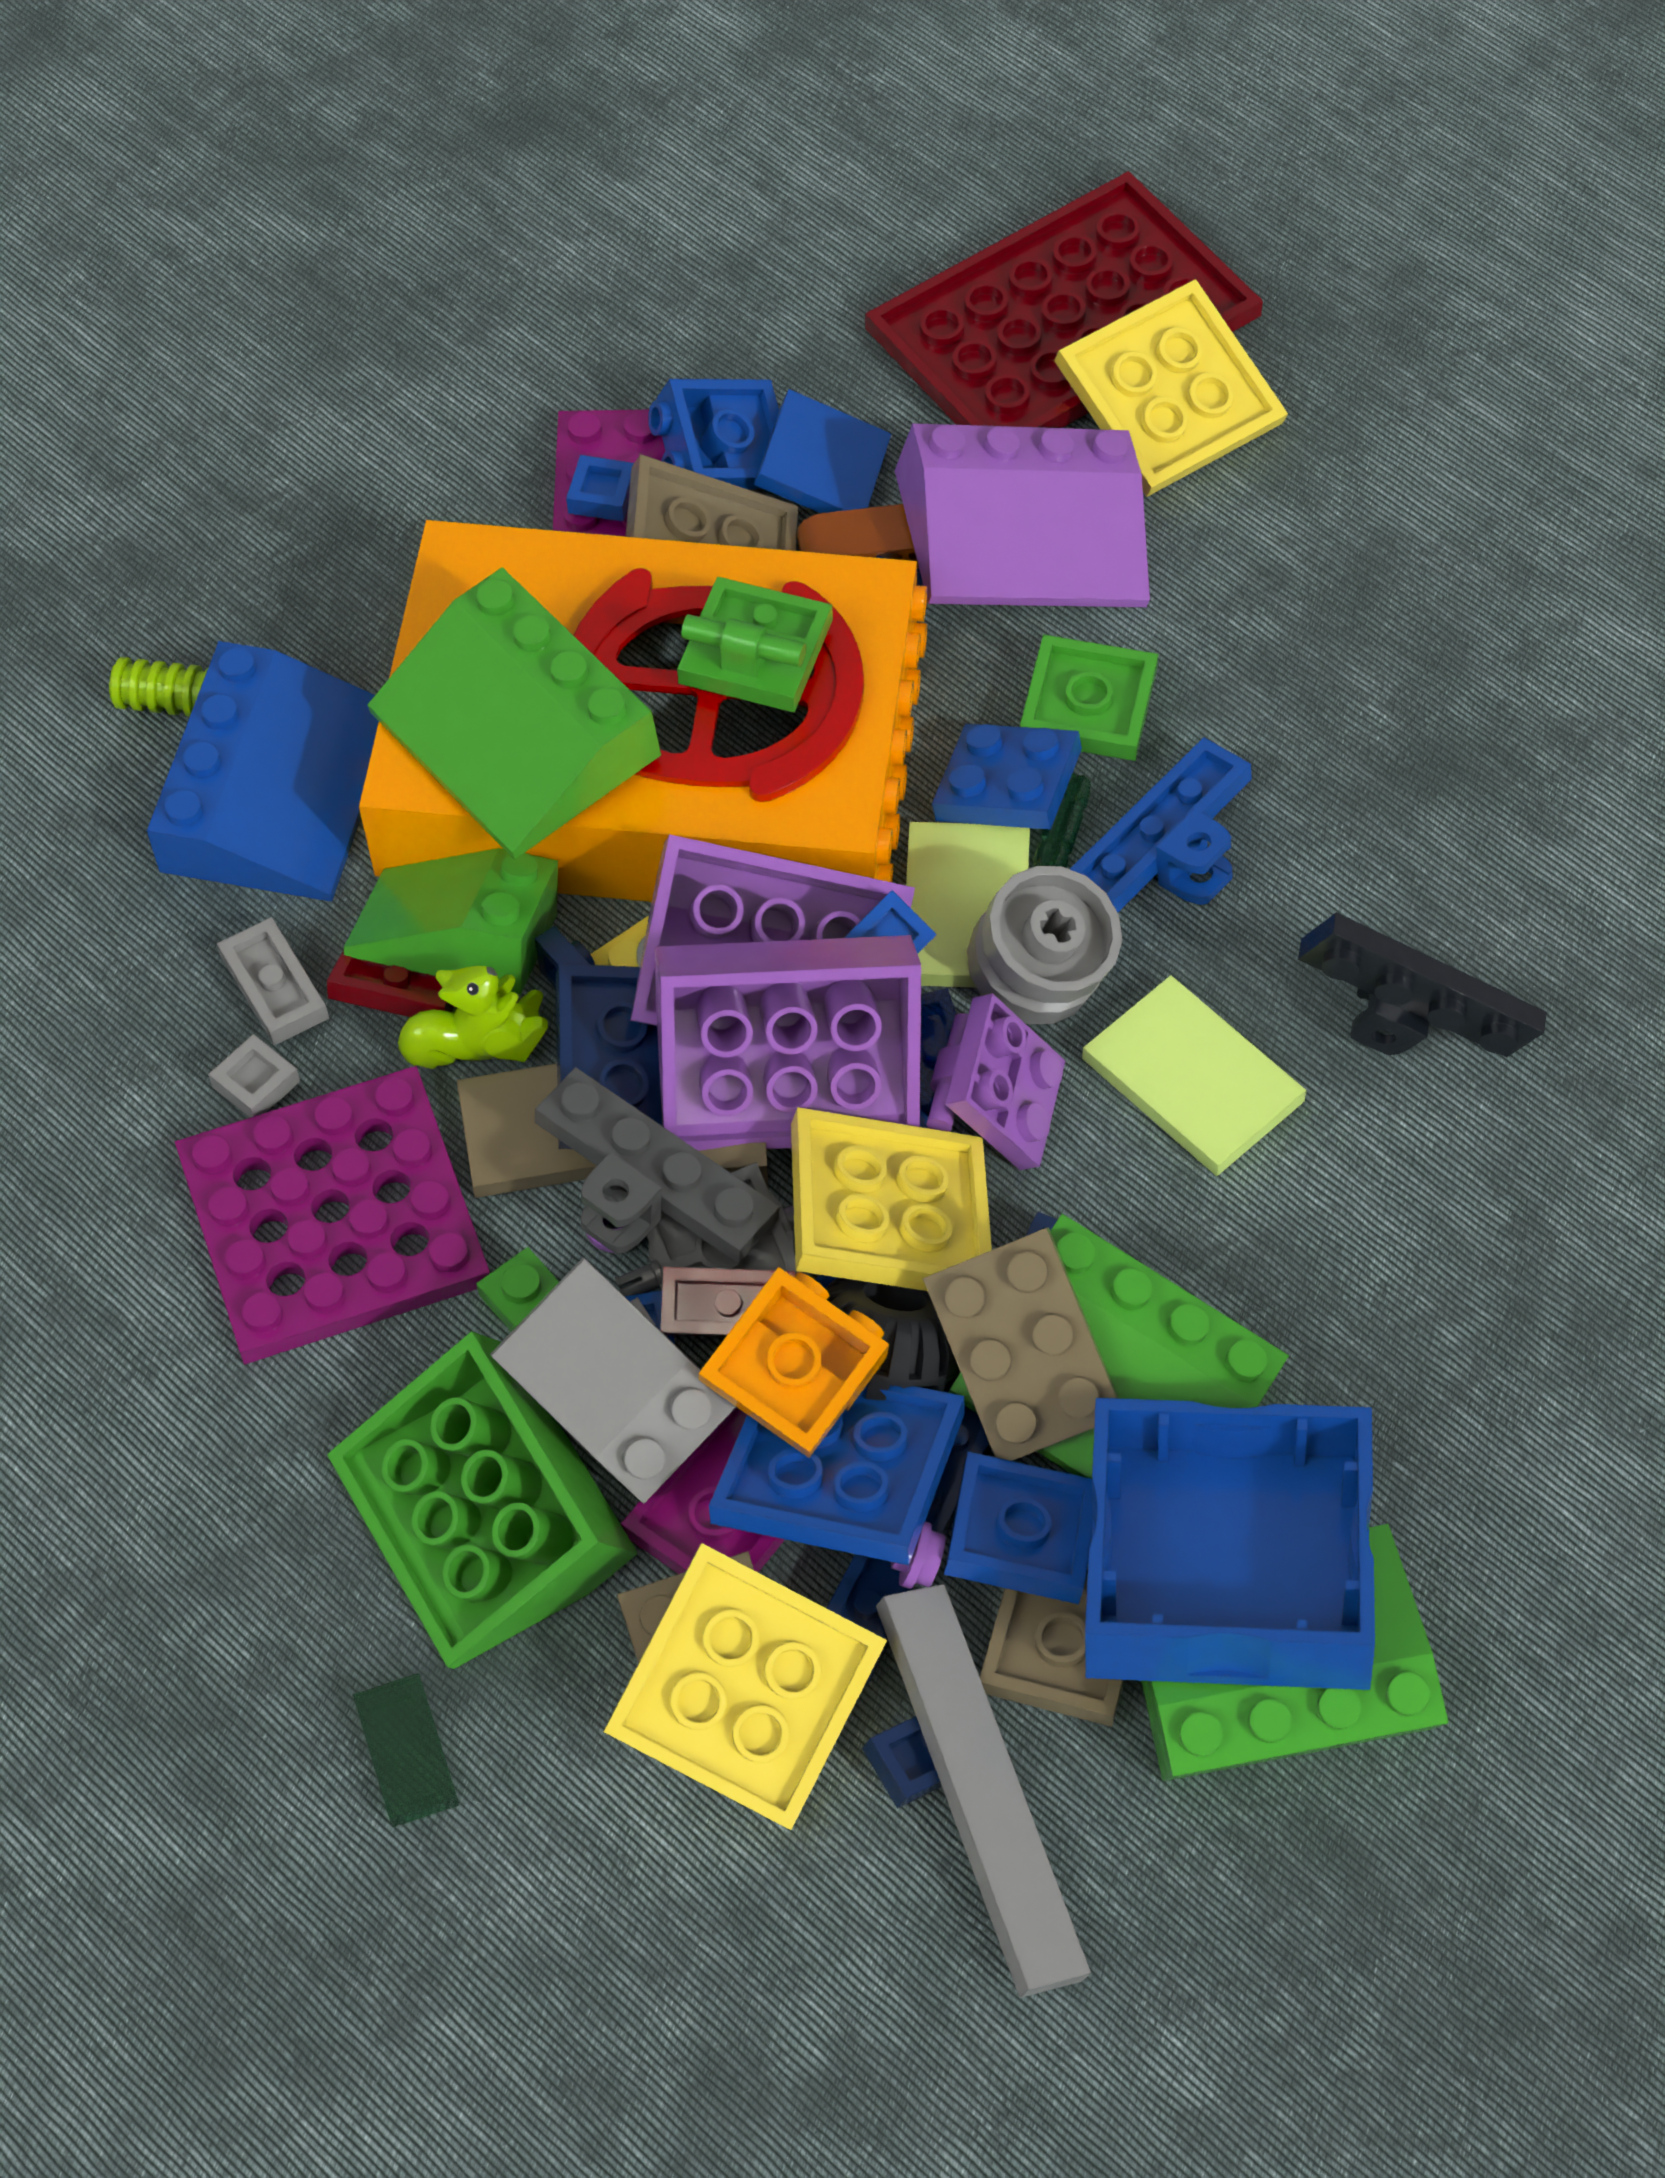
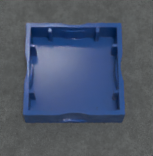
M1096 1398L1092 1469V1535L1089 1546L1085 1626L1086 1678L1370 1690L1375 1650L1374 1557L1369 1545V1524L1373 1493L1372 1407L1271 1404L1252 1408H1226L1194 1401Z

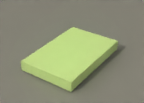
M909 822L906 886L915 887L911 909L937 934L918 953L921 962V986L977 988L969 973L967 948L975 925L987 911L988 905L996 893L1013 875L1029 869L1030 828L967 823Z
M1172 975L1083 1047L1082 1059L1215 1176L1220 1175L1305 1102V1088Z

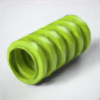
M120 657L113 665L110 674V699L117 709H126L130 704L131 708L135 711H144L148 706L150 712L161 713L165 708L168 714L179 715L183 710L184 714L190 717L208 668L204 672L201 666L191 664L186 670L185 666L181 663H172L168 668L166 662L155 661L151 666L149 661L145 659H137L133 664L131 658Z

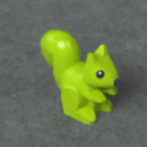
M470 966L457 970H438L435 976L442 986L438 995L442 1000L452 1004L457 1009L454 1013L432 1009L419 1012L408 1018L400 1032L398 1049L407 1062L413 1066L417 1065L428 1069L451 1065L455 1062L456 1058L469 1061H484L498 1058L525 1062L548 1029V1020L540 1017L538 1012L544 997L543 993L536 989L531 990L517 1002L518 994L511 992L516 981L515 977L507 974L498 979L496 970L488 966Z

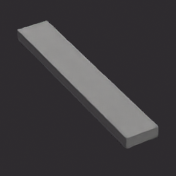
M945 1584L884 1596L876 1605L878 1614L1019 1998L1082 1982L1091 1974Z

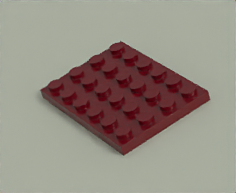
M1127 171L865 313V329L956 425L1063 428L1089 412L1054 361L1059 350L1195 279L1232 332L1261 316L1263 300L1134 175Z

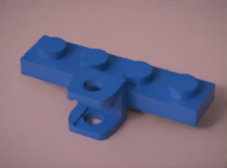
M1203 737L1070 870L1086 875L1105 891L1117 913L1157 873L1158 885L1176 896L1194 904L1204 905L1209 903L1233 878L1232 865L1223 856L1231 848V835L1224 826L1213 820V818L1252 780L1251 763ZM1209 872L1212 875L1208 881L1202 883L1190 879L1192 873L1205 874Z

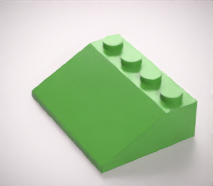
M503 567L456 598L367 704L370 713L514 860L661 756L652 711Z
M1061 1214L1050 1232L1119 1399L1194 1401L1226 1408L1258 1407L1289 1357L1288 1354L1066 1215ZM960 1372L948 1393L964 1396V1405L977 1413ZM1094 1428L1040 1449L1037 1452L1073 1475L1092 1479Z
M473 1331L467 1334L327 1454L447 1668L452 1669L463 1665L587 1596L638 1554L559 1422L491 1357V1352L501 1342Z
M1389 1524L1369 1527V1545L1374 1557L1375 1650L1370 1690L1141 1681L1162 1782L1431 1730L1449 1723L1433 1652Z

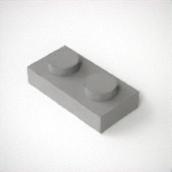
M272 917L217 943L220 957L273 1045L279 1044L329 1019L324 1001Z

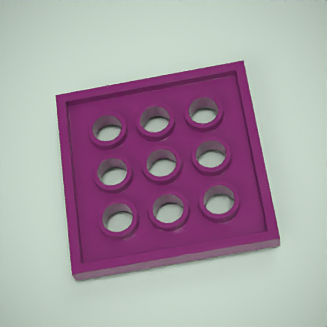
M417 1065L174 1141L244 1365L476 1290V1283L490 1274ZM381 1131L392 1136L391 1142L381 1150L366 1151L359 1147L362 1138L369 1133ZM311 1151H325L332 1156L329 1163L318 1170L309 1171L298 1166L301 1158ZM251 1170H264L270 1174L268 1182L258 1189L245 1190L237 1186L242 1175ZM389 1183H403L410 1188L408 1195L399 1202L385 1203L376 1198L378 1191ZM330 1202H341L349 1207L347 1214L336 1222L325 1223L315 1218L317 1211L323 1205ZM277 1221L288 1226L285 1234L274 1242H260L254 1238L256 1230L267 1222ZM407 1235H421L428 1240L425 1249L416 1255L404 1256L394 1250L396 1243ZM348 1254H357L367 1260L364 1268L354 1275L343 1276L332 1270L335 1262ZM297 1274L305 1279L301 1289L292 1295L280 1296L270 1291L274 1281L283 1275Z

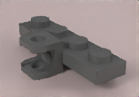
M576 1067L535 1108V1123L596 1165L584 1181L581 1189V1201L585 1205L581 1214V1229L614 1253L621 1254L638 1245L659 1223L661 1211H663L739 1264L778 1221L780 1206ZM606 1218L614 1226L623 1228L618 1230L609 1229L603 1224V1219Z

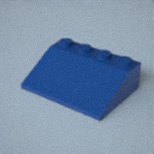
M218 641L147 828V834L159 872L332 902L361 819L359 804L379 723L370 713L367 705L375 695L276 650Z

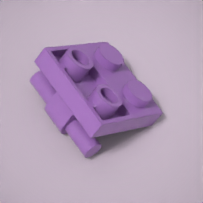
M993 993L972 998L969 1014L960 1013L954 1016L947 1047L940 1049L938 1052L930 1087L935 1093L927 1120V1127L929 1129L950 1132L956 1114L1019 1170L1040 1167L1059 1085L1062 1080L1065 1060Z

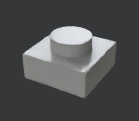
M254 1034L208 1074L212 1087L249 1118L266 1113L300 1082L297 1068Z

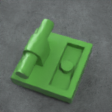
M717 576L700 617L687 614L684 619L681 636L683 639L689 640L677 668L678 684L795 713L832 623V604Z

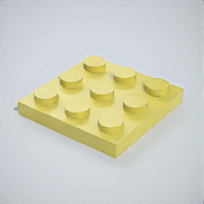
M1196 279L1059 350L1054 360L1101 430H1129L1142 473L1143 493L1146 497L1276 428L1284 422L1288 415Z
M797 1107L791 1122L796 1271L927 1291L923 1278L992 1250L983 1137Z
M701 1543L603 1732L792 1830L887 1640Z

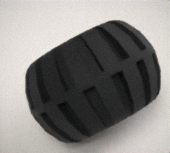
M844 1278L834 1279L825 1288L830 1295L827 1299L828 1302L847 1315L852 1310H856L872 1319L884 1331L882 1339L889 1343L887 1358L869 1381L866 1399L886 1400V1396L880 1390H889L890 1385L903 1388L916 1386L941 1392L944 1390L948 1392L960 1374V1369L928 1291Z

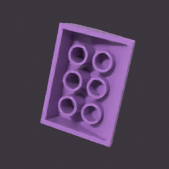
M912 423L895 468V475L923 585L927 586L928 604L1147 607L1150 601L1142 473L1129 430Z
M669 834L663 844L630 1021L657 1026L655 947L844 938L891 890L911 908L915 887Z
M911 935L655 947L656 1012L662 1126L698 1151L766 1142V1149L792 1148L791 1122L797 1107L920 1127L921 962Z

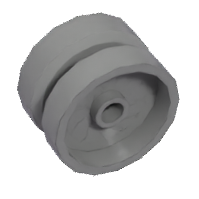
M1034 866L1017 873L996 893L988 905L987 911L981 916L973 929L967 948L970 977L981 996L993 993L1025 1024L1057 1023L1075 1015L1116 964L1123 941L1119 914L1107 893L1086 875L1062 866Z

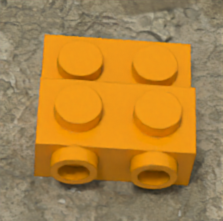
M778 1267L698 1373L699 1381L810 1458L845 1409L849 1410L885 1361L889 1343L882 1339L884 1331L872 1319L856 1310H852L847 1315L828 1302L827 1299L830 1296L828 1291L812 1277L802 1272H797L793 1277Z

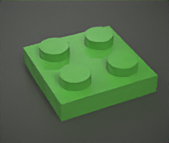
M1043 634L1020 727L1079 731L1081 752L1136 761L1157 672L1159 654Z

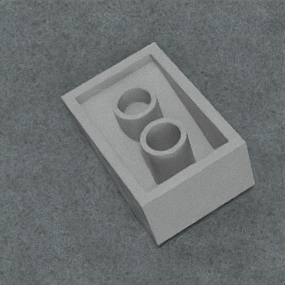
M584 1257L490 1354L555 1420L643 1504L736 1408L732 1403L699 1381L698 1373L701 1369Z

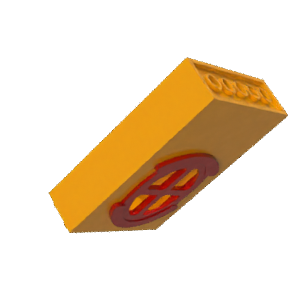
M426 520L389 678L456 598L503 567L629 690L692 695L698 700L690 745L686 751L670 753L660 749V757L525 852L534 856L558 860V893L652 902L663 844L669 834L893 882V863H890L891 852L898 848L900 814H897L899 801H904L907 765H904L906 752L911 753L914 717H911L912 705H918L921 670L917 668L919 658L925 657L927 642V623H918L925 620L927 586L917 585V561ZM717 576L832 604V623L814 664V674L808 679L798 705H804L808 709L805 720L782 740L753 753L721 758L712 752L720 704L726 699L737 698L678 684L677 670L625 666L617 661L620 651L633 638L648 628L661 622L683 624L687 614L700 617ZM379 722L359 804L374 875L380 877L385 868L502 848Z

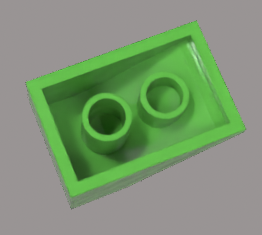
M496 848L385 868L344 945V955L383 965L404 967L407 970L434 976L438 970H457L470 966H488L496 970L498 979L507 974L513 975L516 981L511 992L521 995L538 959L534 938L550 929L557 917L558 860L534 856L528 853H524L514 860L504 849Z

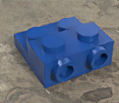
M669 379L656 400L650 405L648 413V424L651 433L654 436H662L666 452L663 454L662 461L745 489H763L753 484L779 412L772 381L770 379Z

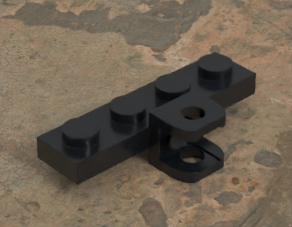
M1337 912L1301 938L1298 960L1321 970L1332 979L1342 980L1357 987V996L1360 999L1365 998L1369 1000L1368 1008L1353 1020L1351 1038L1383 1054L1396 1055L1403 1053L1427 1038L1429 1023L1437 1028L1449 1030L1479 1044L1488 1052L1501 1054L1505 1057L1510 1056L1545 1031L1546 1011ZM1384 1030L1389 1031L1393 1034L1383 1035L1375 1031Z

